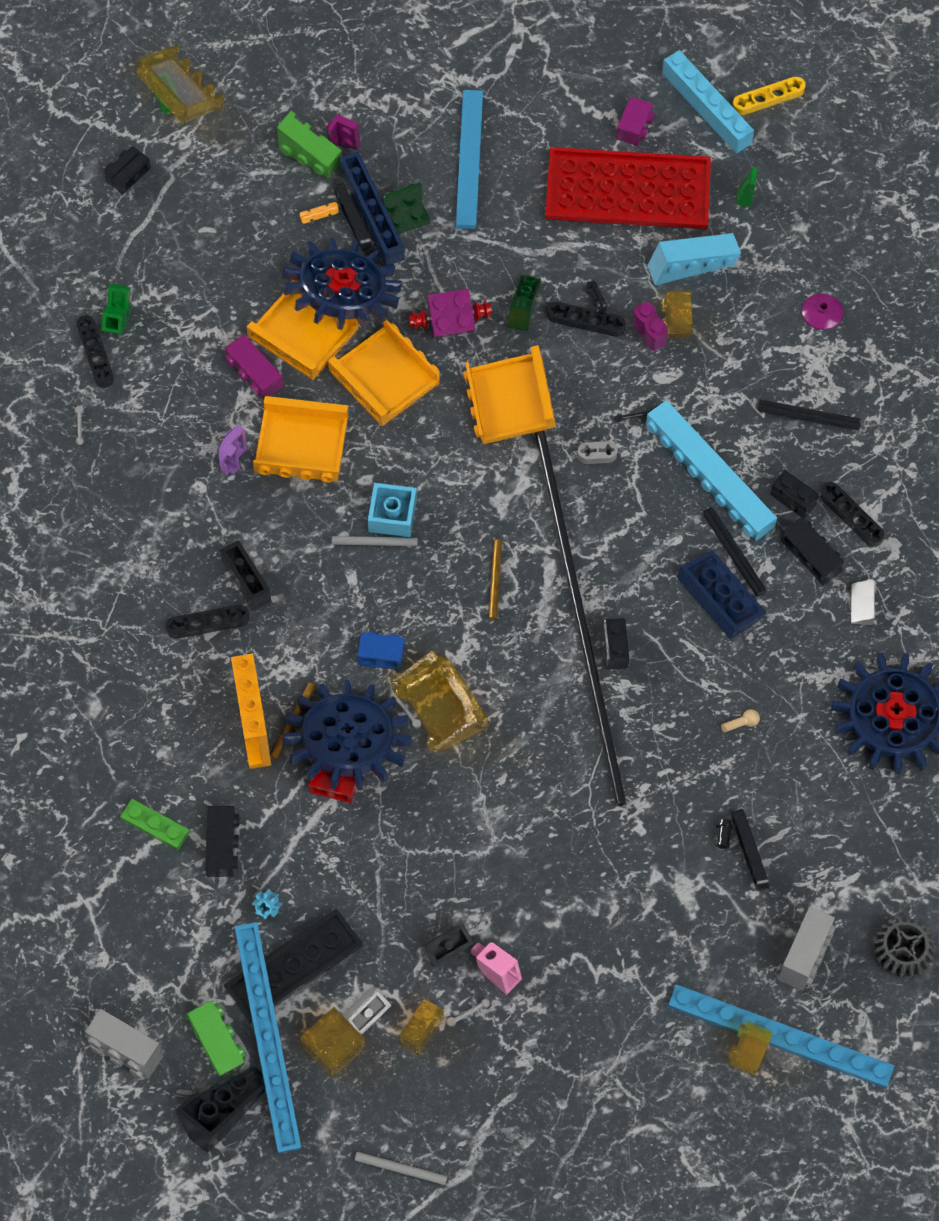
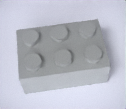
M809 906L783 964L779 981L804 991L806 985L811 986L826 949L834 935L836 926L833 925L835 917Z
M102 1009L99 1010L85 1031L88 1043L91 1046L90 1049L101 1056L104 1053L110 1057L109 1060L119 1067L122 1065L130 1069L129 1072L139 1079L142 1076L149 1079L163 1058L158 1042Z

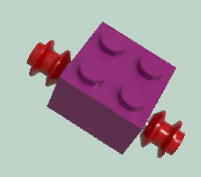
M469 289L428 295L426 299L429 314H426L421 309L420 314H415L412 311V315L408 317L410 328L414 327L415 331H417L419 326L426 330L428 323H431L433 339L474 333L476 330L474 318L480 321V317L485 316L489 320V315H492L491 304L487 303L486 299H484L483 304H478L475 301L472 306Z

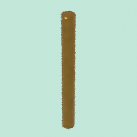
M498 539L494 540L489 605V620L492 621L497 620L502 554V540Z
M308 683L302 695L310 700L316 686L313 683ZM297 704L292 714L301 716L304 709ZM287 724L283 733H292L296 726ZM283 733L270 756L274 761H278L286 746L283 745Z

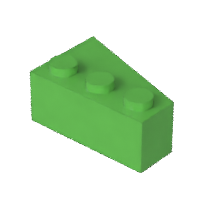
M290 111L277 127L279 150L285 156L296 159L299 164L313 169L316 174L329 178L340 165L342 150L322 134L318 137L309 130L311 126L308 123L303 125L294 118L296 114Z
M212 1000L184 1014L187 1021H190L197 1039L199 1038L218 1076L244 1063L243 1057L246 1055L240 1044L235 1045L232 1039L235 1034L229 1023L224 1024L221 1018L224 1013L218 1002L214 1004Z

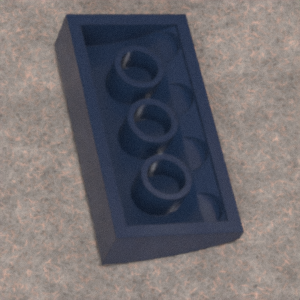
M713 550L682 566L676 576L729 639L748 629L767 613Z

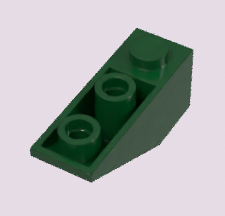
M521 275L510 305L507 327L528 331L541 279L531 275Z

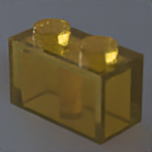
M666 291L665 299H661V312H665V317H662V320L668 328L667 338L692 337L691 291Z
M424 998L400 1033L399 1044L419 1056L444 1020V1010Z
M749 1020L746 1025L741 1024L737 1033V1037H740L738 1045H732L727 1057L731 1059L729 1065L755 1076L774 1031Z

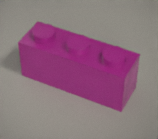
M245 334L225 347L226 357L224 359L231 368L234 367L237 370V374L243 382L247 381L249 383L250 389L256 396L259 395L264 400L265 396H271L284 387L283 376Z

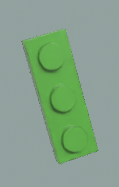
M131 799L120 816L122 821L177 851L190 833L189 829L134 799Z

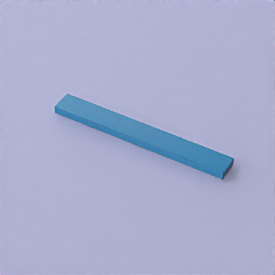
M463 90L456 229H476L483 104L482 90Z

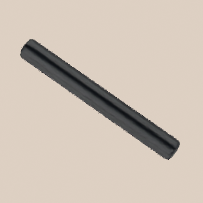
M762 399L758 405L759 412L853 430H859L861 427V419Z
M713 507L706 509L703 516L755 596L763 595L766 590L765 586Z

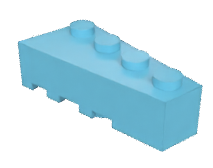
M733 233L663 241L658 243L647 266L656 286L709 271L731 267L736 264L741 251Z

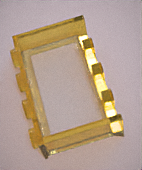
M178 45L140 58L136 71L138 77L147 84L150 90L157 95L183 125L190 120L218 110L221 112L225 95L222 93L213 97V84L205 85V88L201 85V71H196L192 75L189 72L191 64L189 58L182 59L181 62L177 59L180 48Z

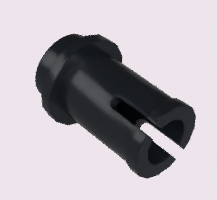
M719 819L716 824L718 830L715 846L720 849L730 848L731 830H733L734 826L731 820Z

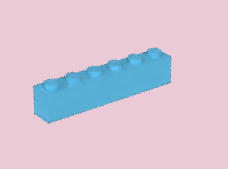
M680 50L664 59L662 74L736 154L752 144L753 128Z

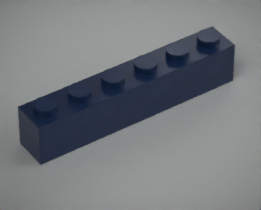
M359 151L340 157L341 174L377 249L380 251V256L385 266L405 260L404 245Z

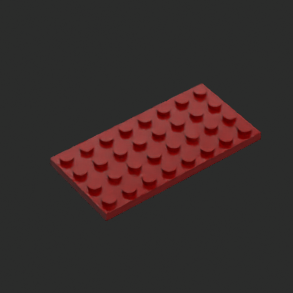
M550 147L545 219L708 229L711 157Z

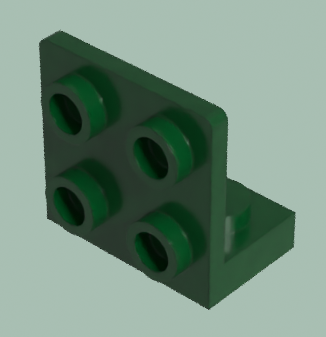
M421 183L410 184L405 188L393 190L383 195V203L398 235L430 224V218L422 202Z

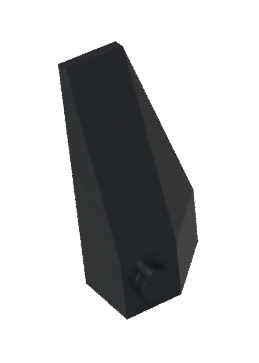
M254 1067L231 1077L230 1081L221 1085L215 1084L209 1090L200 1094L197 1092L186 1099L175 1110V1113L188 1137L208 1153L227 1135L266 1091L263 1074Z

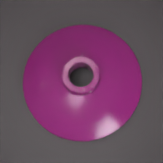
M819 293L810 296L804 302L802 316L809 326L818 330H829L841 322L843 307L835 297Z

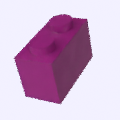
M630 97L617 126L616 139L639 146L641 139L645 140L647 136L648 124H652L654 120L653 104Z

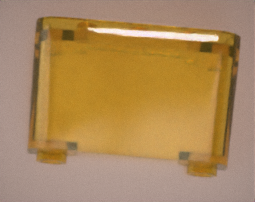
M432 650L391 681L395 687L394 693L401 700L404 698L410 702L427 729L429 735L427 736L428 741L426 743L432 752L442 753L490 726V721L454 664L445 655Z

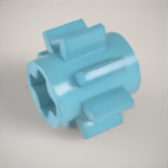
M270 889L265 894L260 891L256 895L257 899L252 903L255 906V913L263 916L264 919L269 915L275 917L279 912L278 909L282 906V903L279 902V894L271 892Z

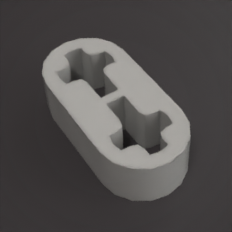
M609 441L586 442L579 446L577 456L579 461L584 464L611 463L617 458L618 448L615 443ZM606 449H609L610 452H611V455H607V453L605 452V450H606ZM589 450L590 456H586L584 451Z

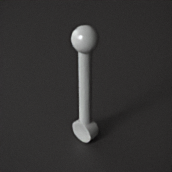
M77 406L75 408L78 425L76 444L82 445L84 443L82 438V414L84 410L82 406Z
M392 692L390 697L394 696L397 703L408 714L412 721V726L415 729L420 728L421 721L414 718L400 700L398 692Z
M483 999L479 1005L455 1018H448L447 1025L454 1027L457 1021L483 1007H489L490 1001Z

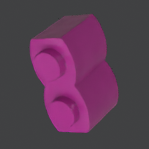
M646 301L634 307L633 325L643 335L647 347L652 351H656L666 346L668 328L665 322L657 317V311L654 306Z

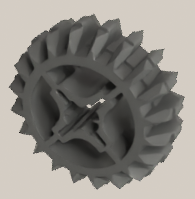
M899 916L896 919V923L890 919L887 923L888 926L883 924L880 928L881 931L876 933L878 939L874 941V946L877 947L874 950V954L880 955L877 959L878 963L885 962L884 970L889 967L892 968V975L896 971H899L900 977H903L905 972H907L909 977H913L914 971L920 975L922 968L927 970L929 963L933 962L934 957L932 955L935 954L936 948L932 946L935 945V939H929L932 936V931L925 932L926 924H923L921 927L918 926V919L911 923L908 916L905 922H903ZM904 932L909 933L913 936H907ZM893 935L895 945L891 950H888L887 939ZM921 943L923 952L922 956L917 959L914 949ZM896 958H903L906 962L900 961Z

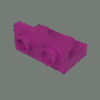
M336 114L335 118L329 121L326 128L328 140L335 146L340 143L345 148L357 150L360 146L358 123Z

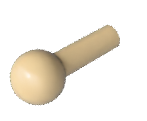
M749 709L744 712L742 717L722 724L721 728L723 732H728L744 725L753 727L759 723L760 715L756 710Z

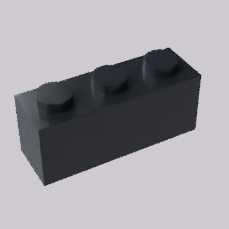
M801 517L783 530L781 542L822 585L842 572L845 563L842 555L830 547L827 539L815 531V527L811 522Z
M238 540L221 549L222 563L252 611L272 602L270 589L240 541Z
M207 806L205 858L207 877H234V869H238V856H235V848H239V835H235V827L240 826V814H236L235 806Z

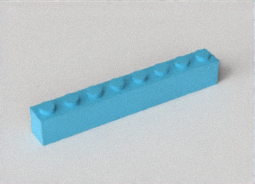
M667 400L647 414L646 426L648 430L660 438L661 444L673 452L675 459L687 467L689 474L701 482L702 488L715 497L716 503L728 511L730 518L742 526L744 533L748 537H752L757 541L775 528L777 517Z

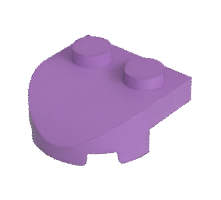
M239 424L226 433L220 445V469L225 475H228L229 472L234 474L240 469L239 457L247 450L245 429Z

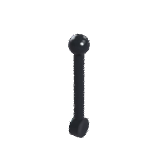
M655 408L646 412L623 416L617 415L614 417L615 422H620L625 419L647 416Z

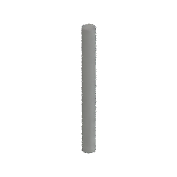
M332 536V545L417 546L418 538Z
M357 1152L355 1156V1161L442 1185H446L448 1176L361 1152Z

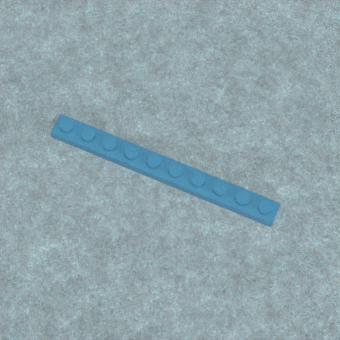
M256 922L235 926L277 1151L280 1154L300 1150L301 1143L258 924Z
M677 984L668 1005L670 1009L885 1089L888 1087L895 1066Z

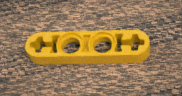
M792 77L738 95L734 98L733 108L740 115H746L800 97L805 90V81L800 77ZM780 90L783 92V95L776 96L773 94V91ZM762 96L765 98V101L757 102L755 97Z

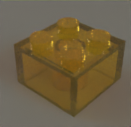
M335 1007L300 1037L301 1046L332 1078L366 1048V1039Z

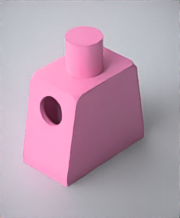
M493 942L489 943L486 947L481 943L473 946L471 954L476 957L480 972L507 995L522 980L518 961Z

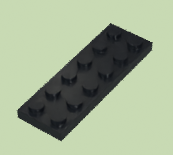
M337 909L264 957L274 1007L363 947L361 940ZM242 972L227 982L224 988L248 1022L252 1023Z

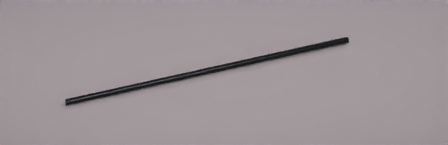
M545 430L534 432L616 806H623L626 804L625 794Z

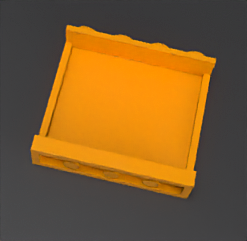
M283 293L257 323L253 321L247 326L248 338L314 380L328 364V360L335 356L359 329L357 319H345L342 330H338L337 318L324 315L322 320L316 324L314 323L316 310L311 306H307L299 311L294 309L296 300L302 297L301 294L284 295Z
M387 319L383 322L384 327L339 360L335 356L328 360L329 372L381 426L385 425L440 384L438 368L434 364L431 365L426 360L425 355L413 347L411 340L408 337H403L398 327Z
M539 345L530 347L531 354L472 368H470L469 362L465 363L467 371H463L465 382L470 384L467 394L469 401H473L474 407H470L473 420H477L474 430L476 437H480L483 444L556 427Z
M265 396L264 414L255 460H253L254 472L261 475L274 474L284 478L291 476L300 477L303 480L317 479L327 483L332 481L338 482L349 417L348 405Z
M253 653L231 657L249 769L271 766Z

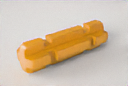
M332 202L328 206L322 205L312 208L309 212L307 210L299 213L300 220L305 224L310 222L311 219L314 221L328 217V214H338L339 207L336 202Z

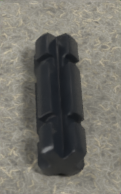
M588 281L586 283V290L598 313H605L607 311V304L595 281Z

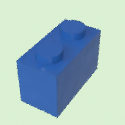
M361 632L357 656L358 665L401 670L405 638L396 634L387 636L379 635L376 632Z

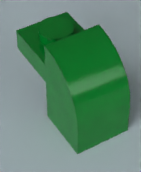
M112 283L109 285L108 302L102 313L101 331L120 335L123 333L131 312V287Z

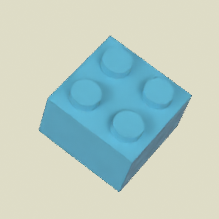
M374 483L368 517V532L411 537L417 502V488Z

